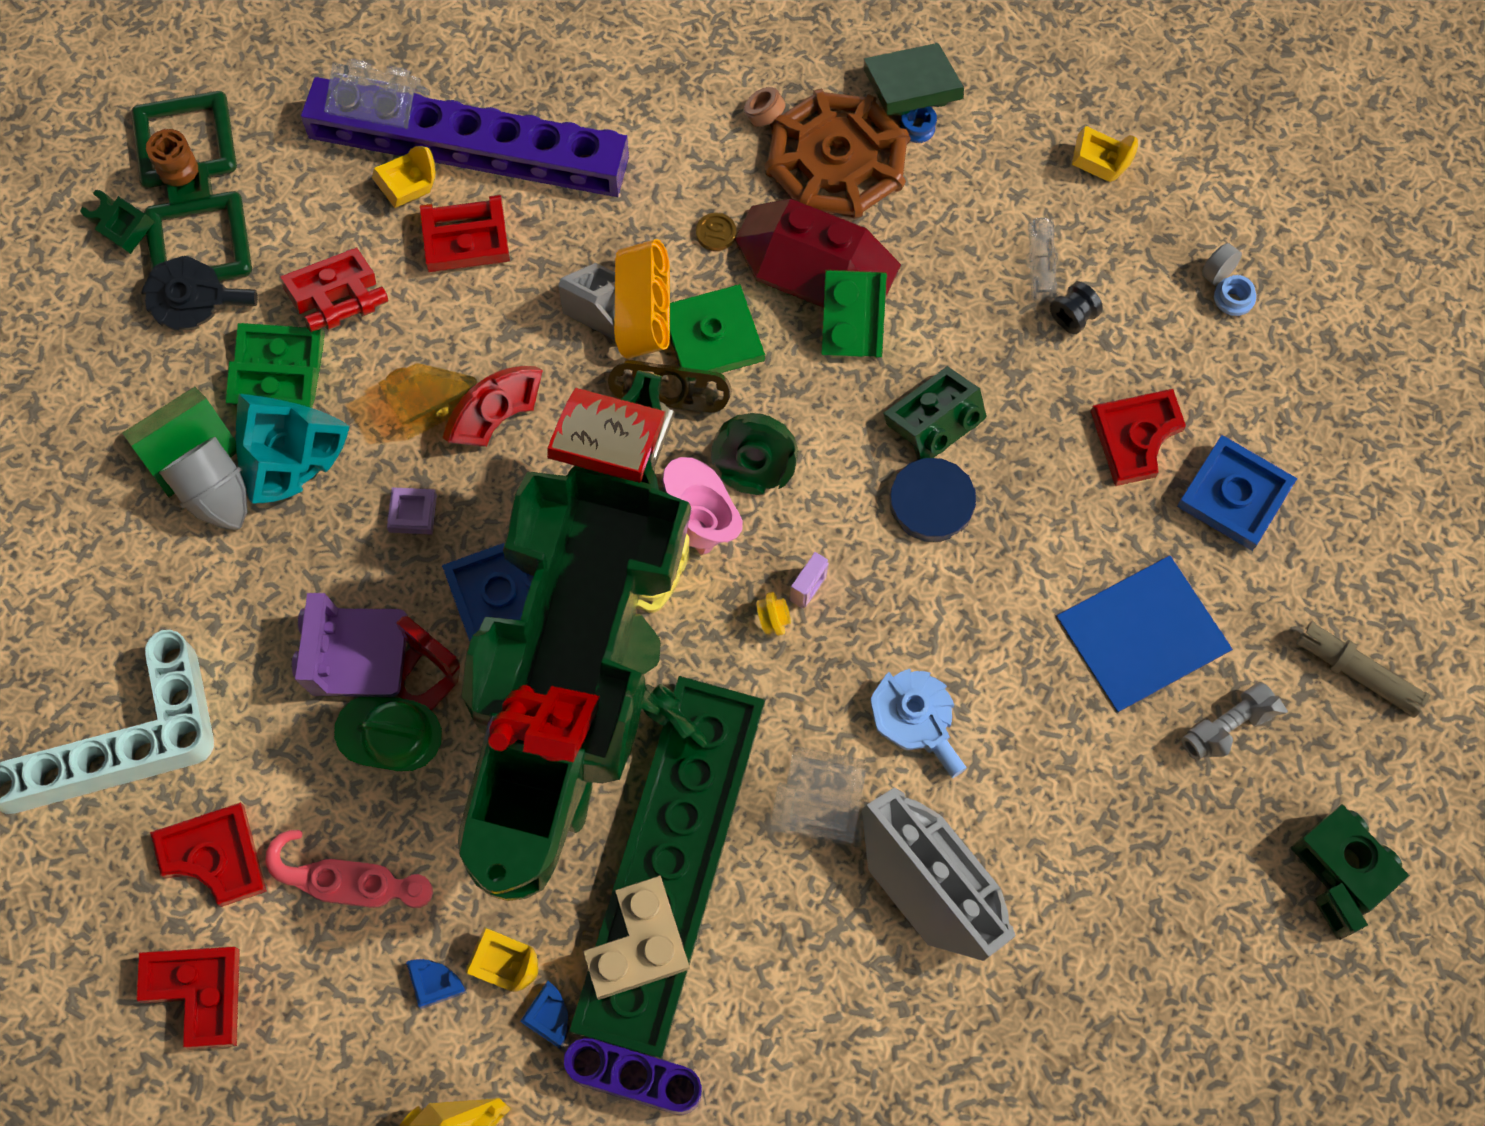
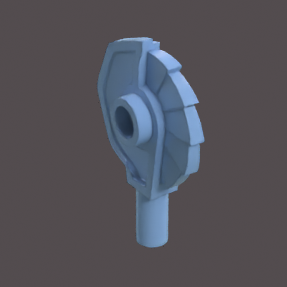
M907 669L894 677L888 672L870 699L877 732L904 750L925 748L928 753L933 751L951 778L961 774L967 767L949 744L950 736L946 730L947 726H951L952 708L954 707L951 696L945 690L947 686L940 680L931 677V673L926 671L911 672V669Z

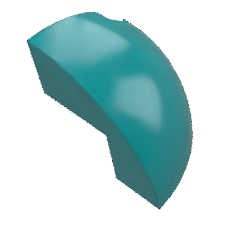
M239 394L236 415L237 460L246 486V494L251 503L275 502L302 492V485L312 479L318 472H327L332 467L344 447L350 426L332 415L307 406L274 398Z

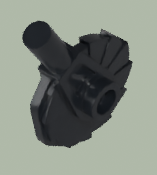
M180 256L155 265L141 291L142 295H146V310L151 312L154 319L161 326L164 324L178 332H181V329H199V325L215 316L213 314L215 310L225 309L226 305L257 306L258 300L257 290L226 288L223 284H220L217 274L212 267L188 256Z

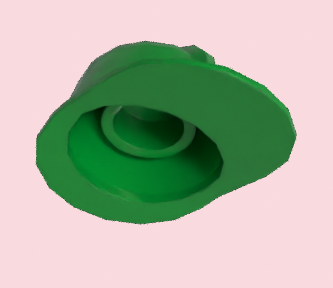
M358 697L351 700L340 711L334 726V739L339 751L352 762L363 766L397 772L414 771L426 766L436 756L442 742V728L437 716L427 706L413 700L395 697Z

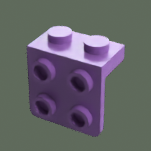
M307 593L305 608L300 610L298 616V629L301 634L299 651H296L292 658V673L295 680L312 696L395 697L401 690L406 639L396 625V622L402 616L408 615L401 609L338 608L325 593Z

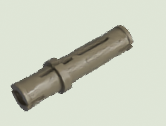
M1311 621L1306 626V633L1302 632L1298 638L1296 645L1302 646L1329 663L1330 670L1336 674L1342 671L1407 712L1412 718H1415L1421 712L1418 708L1419 705L1425 707L1429 700V693L1423 692L1356 650L1357 644L1350 640L1343 642L1316 625L1314 621Z

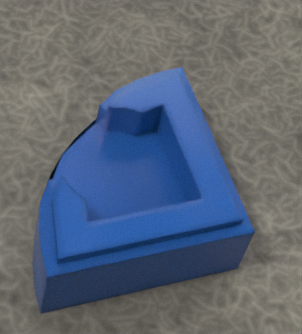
M426 959L406 962L420 1009L467 993L459 977L443 964Z
M549 981L546 982L520 1022L561 1050L568 1034L569 1014L560 992Z

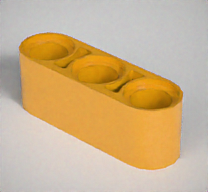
M658 239L619 249L616 252L614 335L617 348L626 359L665 350L669 346L670 263L667 250Z

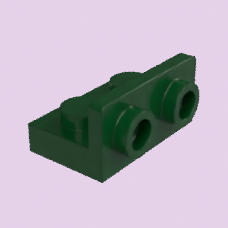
M948 366L883 413L886 424L913 444L918 460L936 457L970 430L976 428L987 417L980 388Z

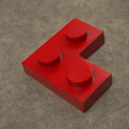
M237 947L140 952L137 1002L144 1004L185 1001L183 1048L203 1049L237 1046L240 949Z

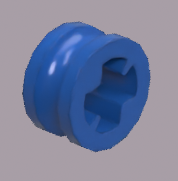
M930 106L911 110L909 113L901 115L900 128L908 131L911 142H926L935 133L937 114ZM916 118L924 120L921 127L913 126Z

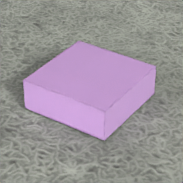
M392 488L387 523L389 533L433 534L437 497L435 489Z
M814 552L791 586L790 601L802 609L803 607L806 608L827 576L828 559Z

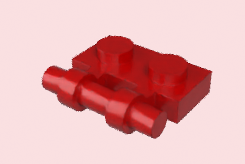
M357 247L280 276L282 287L299 314L312 309L317 310V312L304 316V321L310 332L323 327L327 330L340 326L341 320L359 313L361 316L375 312V307L388 302L387 293L382 286L367 291L366 288L376 285L375 273ZM348 295L352 297L335 305L331 303Z
M522 685L506 697L502 705V712L498 713L493 719L489 728V745L494 750L503 751L508 745L514 744L519 739L524 741L523 752L540 755L549 761L565 760L574 762L597 715L599 696L554 686L550 687L547 695L535 693L530 686Z

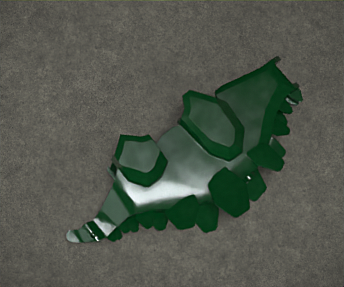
M638 370L630 390L621 400L661 410L659 393L662 376ZM650 457L648 458L640 483L574 466L566 476L527 471L514 496L503 553L507 561L522 572L534 577L525 601L521 620L485 617L480 629L472 635L466 652L461 693L473 721L479 731L485 734L459 828L458 849L466 871L474 884L491 897L506 901L521 900L544 890L559 861L568 831L577 833L586 822L593 788L592 783L603 784L620 780L631 753L646 689L644 674L658 665L661 646L660 638L642 615L635 613L639 596H655L671 591L682 557L691 515L689 502L659 490ZM522 685H527L533 688L535 693L547 695L550 687L554 686L599 696L597 715L574 762L565 760L549 761L540 755L523 752L524 741L519 739L514 744L508 745L503 751H497L490 747L488 742L490 725L495 716L502 712V705L512 691L517 690Z

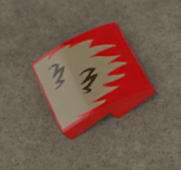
M575 388L557 422L547 448V458L640 483L649 455L653 454L666 411Z

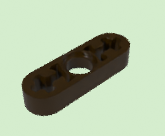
M625 360L618 363L608 377L610 391L615 397L622 399L628 391L624 390V383L618 381L617 377L623 376L626 370L632 371L633 378H635L638 370L653 372L662 377L674 375L682 384L680 395L668 398L660 392L659 402L664 403L667 407L715 413L722 410L727 405L732 393L729 380L721 373L635 360ZM689 377L696 378L695 388H707L709 382H716V388L719 391H723V396H717L715 402L710 403L707 402L706 394L694 392L692 395L693 401L686 400L685 398L690 390Z

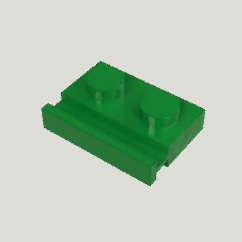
M825 270L822 355L882 357L886 272Z

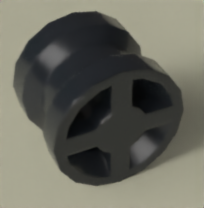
M1080 281L1070 285L1067 289V294L1064 297L1059 296L1055 298L1049 306L1054 320L1070 334L1081 332L1085 328L1088 319L1093 320L1097 318L1103 311V304L1097 293L1089 285Z

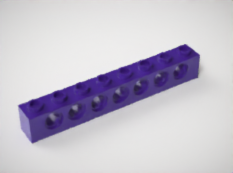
M314 77L301 114V119L309 139L397 156H404L409 153L410 149L416 146H423L431 150L434 163L612 197L619 196L629 160L627 135L619 134L613 130H596L580 127L572 122L559 123L548 121L534 115H516L502 112L493 107L479 108L463 105L455 100L442 101L431 99L417 93L405 94L394 92L376 85L362 86L347 83L338 78L325 79ZM582 155H590L589 157L585 158L580 157Z

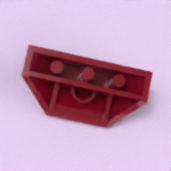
M793 199L751 206L735 238V242L757 282L820 307L824 305L825 270L886 272L887 297L901 267L899 261L867 228Z

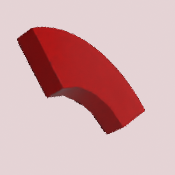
M516 366L495 372L478 382L462 397L454 408L442 438L448 443L487 447L493 431L502 421L518 412L534 411L543 370L536 366Z

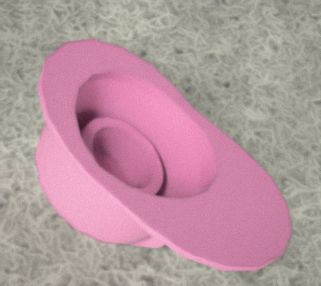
M679 457L670 461L664 469L662 482L667 494L685 500L691 506V515L687 529L689 546L694 547L700 555H705L720 542H729L736 539L742 531L743 520L716 472L704 462L694 458Z

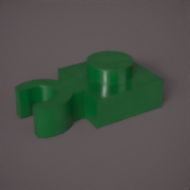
M95 190L93 194L100 199L99 207L94 211H89L87 208L82 207L80 210L81 214L97 225L95 227L96 231L131 254L155 221L118 196L114 201L103 191Z

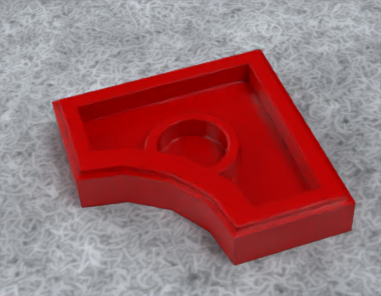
M1173 389L1093 405L1090 411L1115 486L1156 478L1159 473L1157 455L1160 446L1169 437L1183 432L1186 427Z
M241 802L150 832L160 875L163 878L184 876L200 880L211 890L220 907L267 892L245 807Z

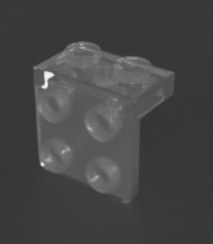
M347 59L346 65L332 63L324 112L330 115L408 129L414 93L426 98L430 96V90L421 84V79L410 76L411 72L406 69L387 66L386 72L372 69V64L355 59Z

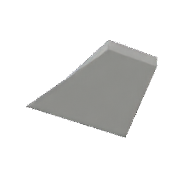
M594 263L562 277L558 287L563 314L615 340V272Z

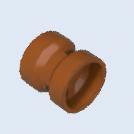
M163 129L157 131L149 138L146 143V152L160 180L170 186H183L195 178L198 173V163L185 136L180 131Z

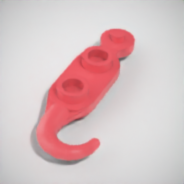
M288 830L277 835L271 841L266 851L268 871L277 881L286 885L296 886L323 902L377 908L387 904L392 899H400L408 907L421 908L427 905L433 895V887L425 876L414 874L399 880L394 878L393 874L386 867L377 864L324 859L301 867L287 866L280 858L281 850L287 842L302 838L303 833L300 830Z

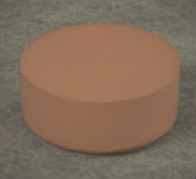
M762 88L749 97L744 107V113L754 126H766L774 122V119L783 113L785 101L776 88Z

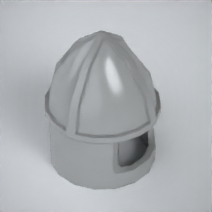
M215 436L180 456L159 472L180 499V506L186 508L197 519L225 529L238 530L243 526L248 510L246 486L240 473L241 469L239 466L236 467Z

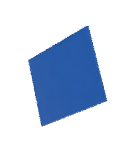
M1171 556L1154 563L1056 616L1117 712L1233 650Z

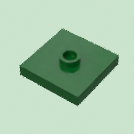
M741 284L670 303V339L680 367L724 373L765 361V352ZM689 377L690 382L695 381L696 378Z

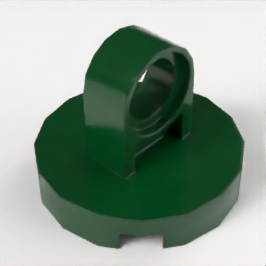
M760 413L736 415L723 423L716 433L712 444L711 461L713 465L714 463L716 464V467L722 473L721 479L725 484L742 493L762 495L765 494L766 489H772L777 486L780 489L786 486L794 475L799 450L794 435L783 423L771 416Z

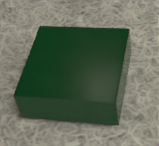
M1343 883L1315 898V904L1337 939L1341 940L1368 926V923Z

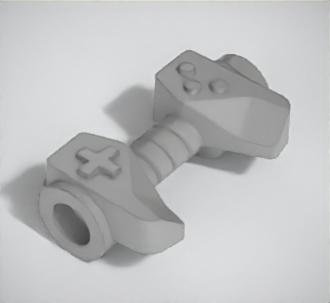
M1257 682L1241 694V703L1214 722L1205 719L1187 731V735L1182 738V743L1186 751L1196 760H1200L1203 757H1224L1230 753L1233 743L1230 732L1237 728V726H1240L1247 720L1253 726L1261 725L1277 715L1287 713L1288 710L1281 699L1275 696L1266 684Z

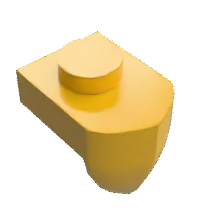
M1085 126L1077 135L1072 165L1108 182L1115 181L1133 162L1138 148V139L1133 135H1129L1122 141H1118Z
M416 146L410 149L408 154L374 168L372 179L394 208L431 192L436 174L431 150L427 147Z
M484 927L465 972L511 992H518L529 986L538 976L537 954L530 945Z

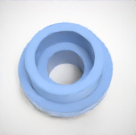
M1230 276L1220 281L1214 291V301L1217 307L1228 315H1244L1253 308L1256 302L1255 287L1244 276ZM1228 294H1236L1241 301L1232 299Z

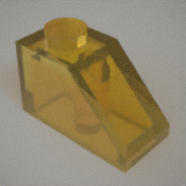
M415 363L407 368L402 367L392 371L386 379L378 383L388 406L409 440L448 420L462 397L478 382L474 376Z

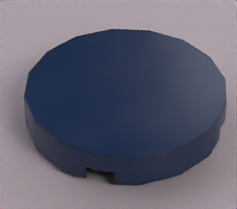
M923 458L909 463L897 474L890 491V510L894 519L896 518L901 528L909 536L924 542H942L952 538L953 535L958 534L960 531L962 532L968 526L976 507V490L969 475L957 464L942 458Z

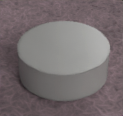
M1230 243L1223 244L1205 263L1202 270L1203 277L1213 285H1218L1220 281L1229 276L1236 268L1241 259L1242 252Z

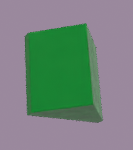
M195 386L122 432L168 497L174 495L175 492L159 472L199 444L215 436L229 457L237 454L236 440L207 398Z

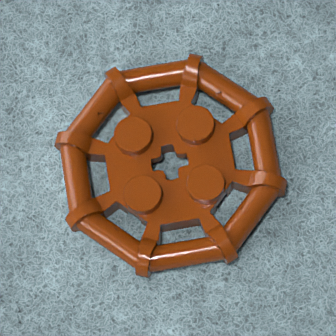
M822 88L813 90L812 96L786 113L779 115L774 119V122L770 123L772 134L768 161L764 164L766 175L773 177L793 200L824 212L852 215V218L856 219L862 217L864 211L892 192L902 190L906 183L903 177L906 148L911 139L908 131L901 129L876 103L877 98L868 94L866 97L827 93ZM830 109L855 112V114L848 113L847 118L837 117V112L830 111ZM816 112L818 114L817 117H815L805 125H802L800 123L813 113ZM869 118L880 129L881 133L877 134L867 124L866 120ZM788 137L799 140L797 152L785 153ZM834 146L837 149L846 148L844 156L831 155L830 147ZM878 149H890L889 165L877 162ZM799 168L810 180L806 188L790 172L791 170ZM871 176L880 181L859 195L857 187L859 184ZM820 188H824L830 193H838L843 190L845 191L846 198L818 195Z

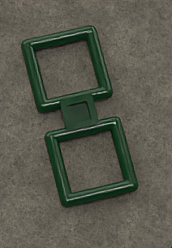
M212 91L135 105L131 110L140 183L146 188L167 185L169 203L148 206L144 211L146 215L155 221L146 233L151 271L155 265L167 261L162 226L163 220L227 209L234 262L210 267L215 270L219 282L249 276L252 273V262L242 197L236 191L213 194L211 177L233 173L237 168L226 94L222 91ZM212 108L219 159L197 162L198 173L188 184L183 186L165 184L160 180L146 152V143L151 137L149 120Z

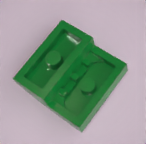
M238 323L234 361H229L226 404L237 405L239 394L274 398L313 408L325 331L318 329L310 332L307 327Z

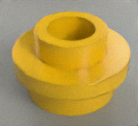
M774 592L767 593L765 599L756 602L762 629L766 635L775 633L777 636L784 635L785 625L791 624L786 600L784 598L777 599Z

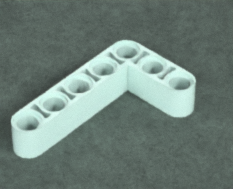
M161 630L155 633L146 644L145 655L157 720L0 762V787L5 782L12 780L10 791L0 798V812L5 814L23 812L188 767L206 760L214 748V738L198 657L185 638L176 631ZM180 649V654L174 661L164 663V658L169 651ZM188 689L187 698L178 705H172L174 695L181 690ZM197 731V737L190 746L179 748L181 738L186 733ZM151 743L149 754L141 760H134L136 750L144 744ZM99 756H105L103 766L98 771L89 773L91 762ZM58 768L56 779L48 785H43L46 774L50 770Z

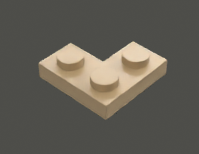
M661 876L615 890L629 936L583 951L598 1000L690 970Z

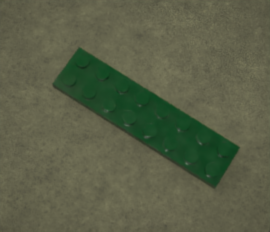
M679 676L674 690V694L680 700L676 706L685 717L691 720L704 733L708 745L703 748L691 736L682 738L670 721L663 726L595 947L629 936L615 890L661 876L690 966L766 699ZM588 969L569 1032L577 1036L595 1039L663 1060L688 970L598 1000Z

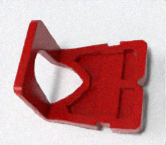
M402 616L396 622V625L402 631V635L408 642L410 649L405 653L401 690L398 696L402 699L413 700L423 704L432 711L458 683L460 663L453 653L410 617ZM423 655L430 659L445 677L425 693L412 695L405 689V680Z

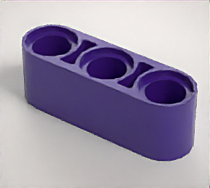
M589 1038L576 1040L568 1047L564 1056V1066L567 1074L575 1083L582 1087L676 1115L691 1113L698 1107L701 1101L702 1085L700 1079L693 1070L685 1066ZM586 1050L597 1052L601 1059L598 1070L589 1076H581L576 1073L574 1064L577 1056ZM631 1064H639L647 1070V1080L637 1090H628L620 1082L623 1069ZM686 1078L693 1084L694 1094L691 1100L684 1104H675L667 1098L666 1090L672 1080Z

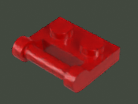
M501 195L489 196L488 201L434 208L433 204L420 205L428 272L510 262ZM484 217L492 218L490 220L436 227V224L438 223H446Z

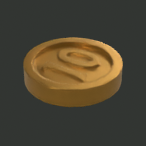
M718 212L709 213L703 216L697 223V240L701 246L708 250H725L735 241L736 225L726 214Z

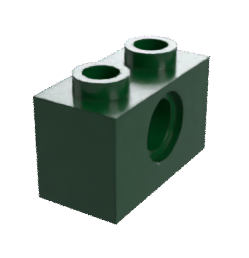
M1341 804L1327 814L1290 848L1328 890L1343 883L1361 914L1365 915L1372 911L1410 875L1402 868V861L1399 856L1389 847L1381 845L1368 832L1369 827L1365 820L1358 813L1348 810ZM1345 849L1353 851L1358 856L1360 861L1359 869L1353 868L1347 863L1344 857Z

